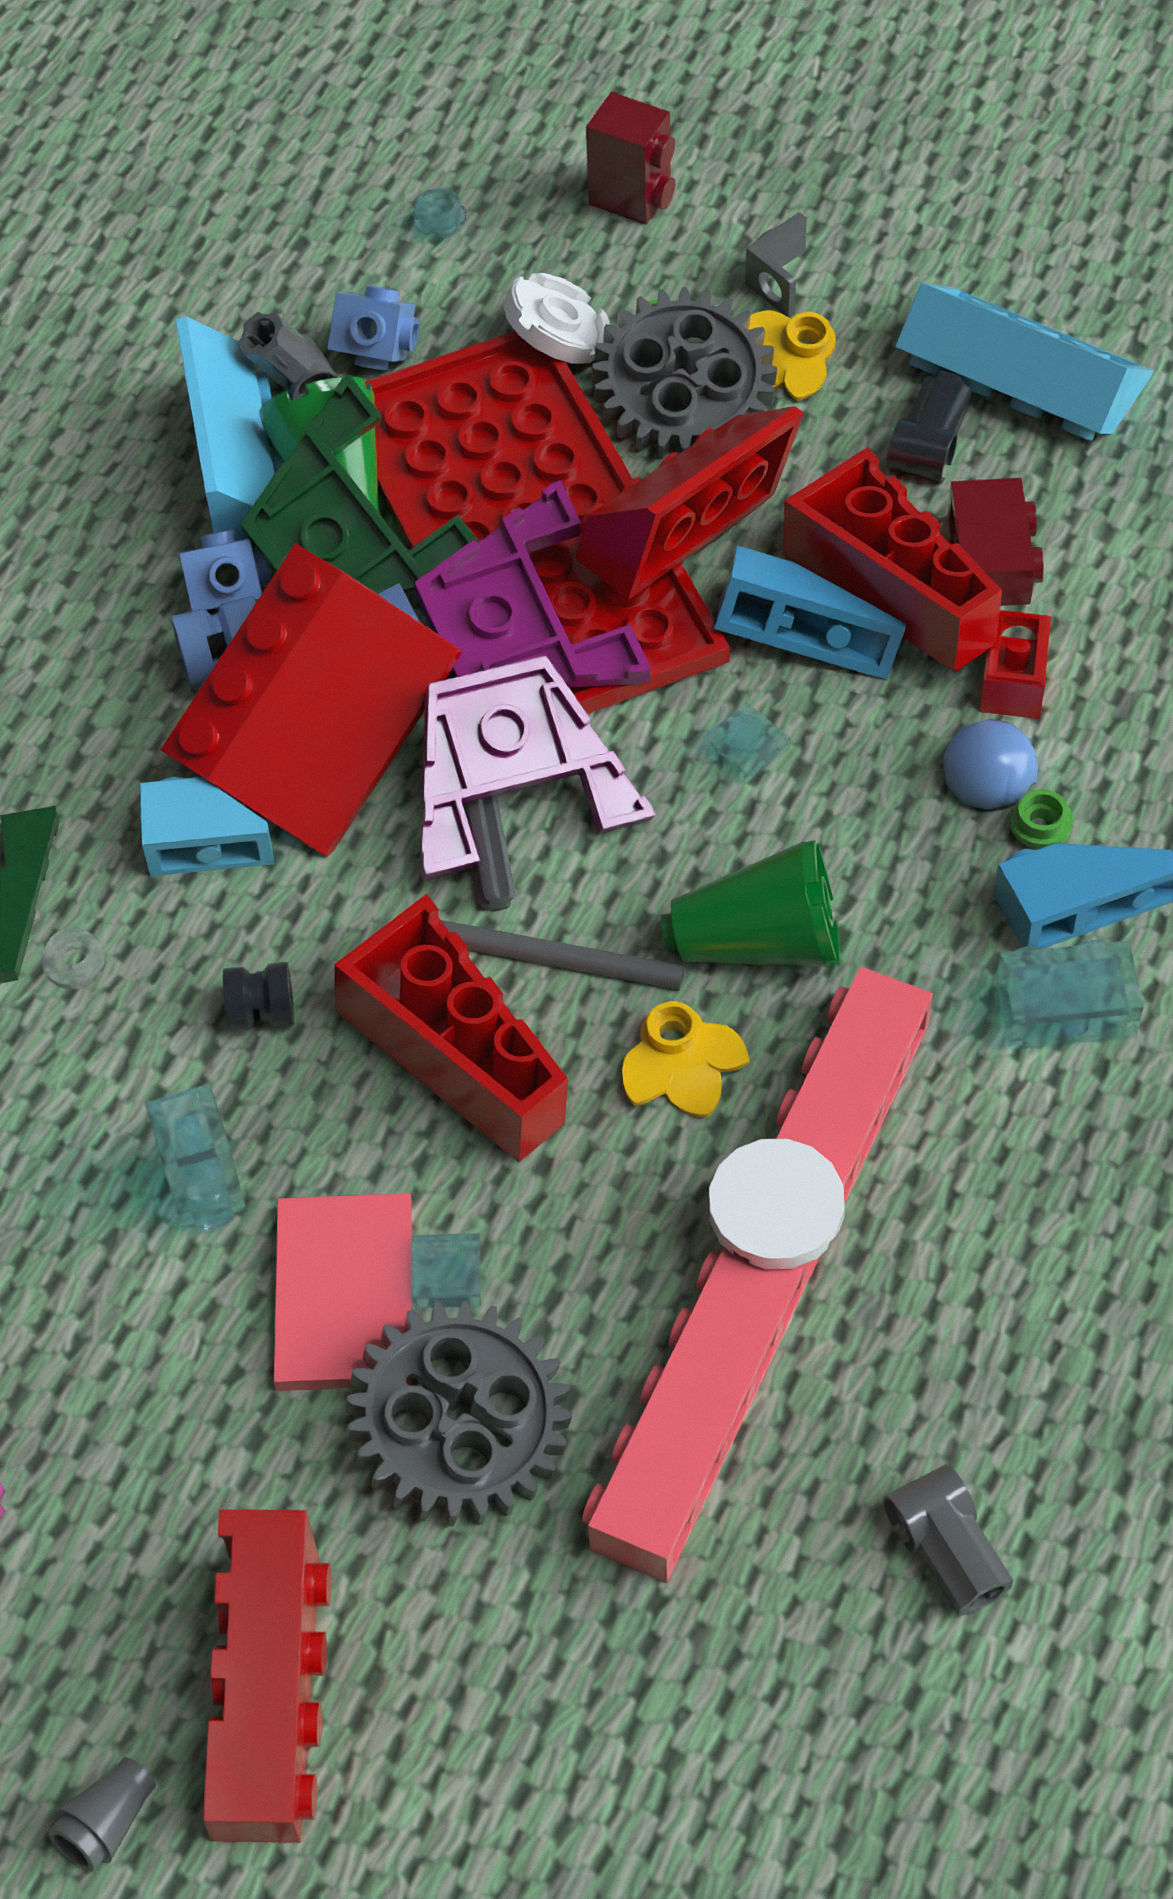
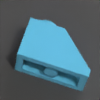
M169 777L161 781L140 783L142 847L150 876L274 864V854L267 822L205 778Z

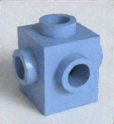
M366 285L365 294L336 292L327 349L355 354V365L388 370L389 361L405 360L408 351H414L417 345L420 322L418 318L414 317L416 304L398 301L399 290L380 286Z
M235 529L200 536L202 548L179 552L192 611L201 608L205 610L216 608L218 613L221 603L252 595L254 599H259L262 594L260 585L271 581L267 561L257 549L252 550L249 538L237 540ZM223 563H231L237 568V577L230 584H222L215 578L216 569Z

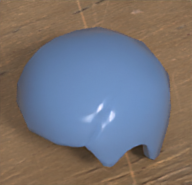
M986 719L963 727L949 742L943 756V768L947 787L964 805L984 810L995 809L1000 806H1014L1023 798L1032 784H1037L1038 760L1032 743L1027 735L1009 722Z

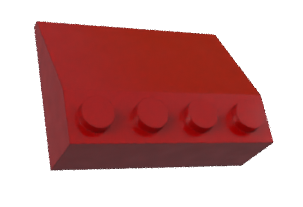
M295 543L160 750L189 771L205 778L227 795L325 857H328L335 850L424 713L426 688L430 683L445 680L463 652L342 570Z

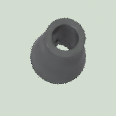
M124 1757L114 1769L55 1812L57 1822L48 1831L51 1842L66 1859L84 1871L92 1872L100 1862L110 1863L144 1801L156 1788L153 1777L139 1763L131 1758Z

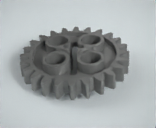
M682 287L678 301H671L667 293L661 289L658 291L657 305L651 306L647 300L640 296L636 302V315L621 308L618 310V327L609 324L605 325L604 343H596L594 361L597 363L592 364V382L597 383L595 385L594 400L595 403H605L603 405V420L605 422L619 419L617 426L618 438H624L635 432L637 434V451L640 452L652 442L658 444V459H663L670 448H677L678 454L692 446L697 438L708 428L715 430L734 416L766 411L765 406H772L775 390L772 386L775 385L777 367L771 365L774 348L773 346L763 345L764 327L748 330L751 313L748 310L735 317L730 315L732 299L727 298L718 307L710 305L711 292L709 290H705L697 302L691 301L687 287ZM699 338L704 342L699 344H693L685 341L684 339ZM646 361L656 366L642 368L635 365V363ZM727 381L734 386L723 388L714 385L713 382ZM667 405H678L684 408L685 410L680 412H670L664 409L663 407Z
M463 1300L457 1318H448L444 1307L438 1301L434 1302L431 1320L427 1323H424L421 1317L411 1309L407 1311L405 1318L406 1333L403 1334L395 1327L386 1324L381 1335L386 1350L367 1344L364 1348L362 1359L370 1369H353L350 1385L362 1393L347 1396L345 1412L362 1418L348 1424L346 1436L347 1440L367 1441L357 1451L355 1463L357 1467L378 1464L379 1467L373 1476L371 1487L377 1490L393 1482L397 1486L393 1507L396 1509L403 1506L411 1497L420 1500L419 1520L425 1521L429 1517L435 1505L444 1507L447 1524L451 1527H454L461 1508H469L477 1525L484 1523L488 1504L492 1502L503 1515H510L514 1507L512 1492L515 1491L520 1496L531 1501L538 1490L532 1475L551 1479L556 1465L547 1455H563L568 1440L555 1431L569 1427L572 1420V1412L554 1406L566 1401L570 1387L569 1384L549 1383L557 1374L561 1362L558 1358L538 1361L537 1357L545 1339L540 1335L525 1343L519 1340L518 1337L523 1322L519 1317L513 1320L505 1329L496 1326L497 1307L491 1306L486 1311L482 1320L472 1318V1309L469 1301ZM439 1356H452L464 1365L466 1371L456 1377H447L439 1374L433 1368L431 1361ZM410 1377L415 1378L421 1382L422 1387L409 1386L406 1380ZM497 1393H509L521 1400L524 1409L514 1415H505L498 1412L491 1405L489 1398ZM460 1404L470 1408V1413L462 1414L457 1421L446 1415L448 1410L454 1411ZM402 1410H414L426 1418L428 1426L419 1432H407L400 1429L392 1417ZM495 1436L508 1438L511 1441V1445L509 1447L499 1445ZM461 1447H470L484 1455L487 1464L479 1470L467 1471L460 1468L453 1461L451 1453Z

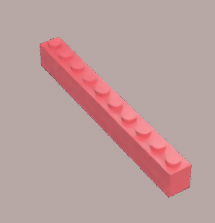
M861 966L850 988L840 986L837 989L827 1016V1022L832 1023L825 1039L815 1037L811 1042L802 1066V1073L807 1075L799 1092L789 1089L781 1104L776 1125L782 1127L776 1139H790L811 1146L833 1164L843 1183L844 1205L929 1025L933 993ZM723 1247L720 1254L713 1251L708 1254L697 1280L696 1288L702 1292L693 1311L684 1307L673 1325L669 1346L674 1347V1350L665 1368L655 1365L646 1380L640 1403L646 1405L637 1426L627 1423L622 1429L611 1459L612 1463L617 1464V1467L607 1486L598 1483L594 1487L585 1506L582 1523L588 1525L590 1551L668 1583L820 1256L816 1260L793 1269H763L749 1264L748 1258L740 1256L735 1251L733 1255L725 1247Z

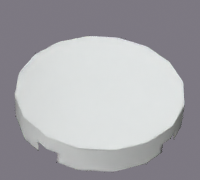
M546 273L531 274L528 280H524L522 276L515 279L503 303L506 318L519 336L535 349L552 358L573 364L591 363L595 360L596 343H604V327L606 324L610 325L604 310L600 308L598 313H596L588 305L591 297L583 289L563 278Z
M760 1139L737 1148L718 1166L709 1187L710 1224L721 1245L733 1255L735 1251L740 1256L748 1258L749 1264L763 1269H793L816 1260L829 1248V1242L835 1238L844 1220V1188L833 1164L813 1147L790 1139Z

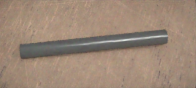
M441 920L449 932L456 931L469 948V951L678 991H680L685 973V966Z

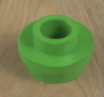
M1045 789L1034 790L1027 793L1014 805L1011 812L1010 827L1016 839L1022 844L1033 849H1041L1055 843L1063 844L1069 838L1073 827V814L1064 798L1058 793ZM1044 818L1050 821L1051 825H1038L1032 822V820Z

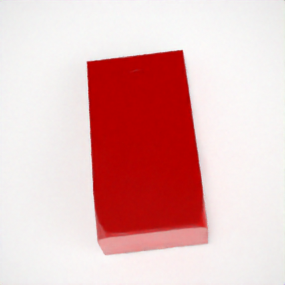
M1000 610L996 644L990 647L986 654L980 712L1040 719L1046 679L1051 616ZM1023 626L1034 633L1036 640L1001 635L1010 627Z

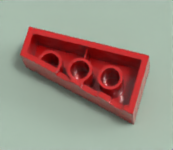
M868 447L784 500L782 554L794 563L906 623L903 637L941 664L956 672L996 644L1002 589L958 543L949 544L939 533L940 523L928 511L920 513L907 499V488L895 476L887 478L878 468V457Z
M426 893L334 964L335 1012L517 1162H521L565 1124L568 1078L524 1020L514 1017L503 1002V992L490 976L485 978L469 958V948L456 931L449 932L438 917L439 909Z
M219 1509L218 1537L224 1540L231 1561V1572L216 1573L214 1603L218 1605L220 1635H227V1645H217L215 1649H212L210 1678L212 1679V1700L214 1706H222V1716L210 1717L208 1721L203 1822L212 1842L301 1843L302 1820H315L317 1809L316 1774H306L307 1747H320L322 1736L321 1702H311L312 1676H324L326 1671L327 1636L326 1632H316L317 1607H329L332 1588L331 1564L320 1563L307 1510Z

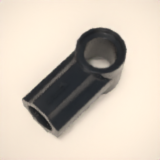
M940 370L937 375L925 377L908 418H900L895 426L887 453L886 467L888 469L939 483L945 481V478L942 477L943 468L945 465L951 466L957 445V433L969 408L972 396V388L963 383L960 375Z

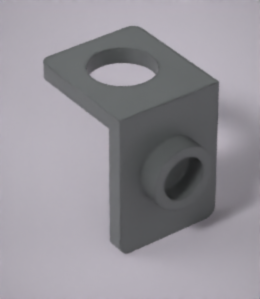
M800 212L776 228L765 231L757 241L746 247L745 284L788 318L795 314L796 280L793 275L782 267L805 252L807 218ZM771 275L778 283L781 297L777 296L768 286L766 281L768 276Z

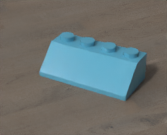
M923 282L919 286L895 346L912 354L909 364L935 375L944 367L962 375L961 380L966 386L972 388L973 392L990 397L993 389L1010 395L1013 397L1009 405L1010 407L1036 418H1041L1044 410L1064 418L1060 428L1088 440H1093L1096 432L1099 434H1113L1154 372V370L954 287Z
M189 317L175 318L213 532L217 533L235 529L237 540L245 539L248 537L241 529V522L282 465L278 454L271 455L270 446H273L262 425L259 414L262 404L271 399L268 375L262 369L255 370L254 362L242 352L238 345L239 341ZM251 542L252 550L257 549Z

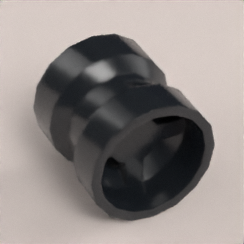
M288 962L270 963L263 971H256V973L251 974L243 966L223 969L224 1002L230 1032L250 1030L256 1021L269 1022L274 1027L295 1025L293 991Z

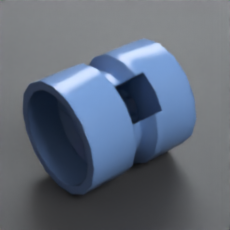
M253 595L221 603L218 613L215 615H210L204 608L171 616L177 646L191 692L201 688L221 657L211 656L206 636L221 632L226 650L256 604Z

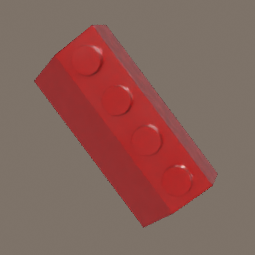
M796 406L737 415L715 430L713 428L706 429L692 446L680 454L676 452L669 454L655 471L643 479L640 477L632 479L618 496L605 505L601 502L595 504L580 523L579 530L582 536L575 559L629 600L759 508L775 494L804 412Z

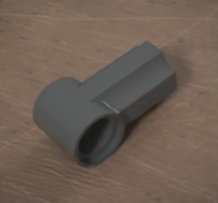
M257 312L243 324V334L238 342L240 349L246 357L283 388L288 390L292 400L308 394L305 384L337 378L313 337L297 332L276 312L270 314Z
M945 1464L884 1496L883 1505L892 1526L900 1524L909 1541L903 1543L906 1549L913 1554L920 1553L959 1617L965 1614H973L988 1606L1012 1588L1013 1579L976 1522L977 1512L968 1489L950 1465Z

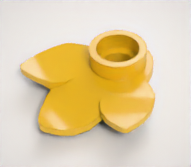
M772 310L751 314L748 330L764 327L763 345L773 346L774 348L771 365L777 367L775 385L772 387L777 389L785 386L789 395L797 401L808 398L819 391L827 377L825 362L832 356L836 344L835 332L828 320L814 312H802L796 314L791 319ZM801 341H812L815 344H804Z
M663 1002L646 1015L640 1029L641 1042L632 1048L624 1058L622 1067L623 1087L626 1096L635 1106L646 1104L665 1094L668 1101L683 1113L692 1117L707 1118L716 1110L721 1099L722 1080L720 1072H731L747 1066L750 1062L749 1054L742 1038L727 1025L703 1022L701 1017L690 1006L682 1002ZM676 1029L681 1031L684 1037L679 1040H667L662 1038L661 1035L667 1030Z

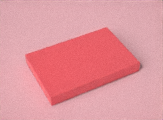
M411 1193L279 1198L277 1209L274 1384L276 1391L354 1388L350 1385L353 1369H370L362 1359L365 1346L371 1344L386 1350L381 1339L383 1327L389 1324L405 1334L407 1311L413 1310ZM411 1377L406 1380L409 1386H413V1378Z

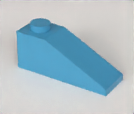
M737 545L720 596L714 629L887 680L904 635L906 623L794 562Z
M1055 843L1035 851L1024 849L1014 853L1004 862L998 863L994 897L1027 955L1172 903L1173 850Z

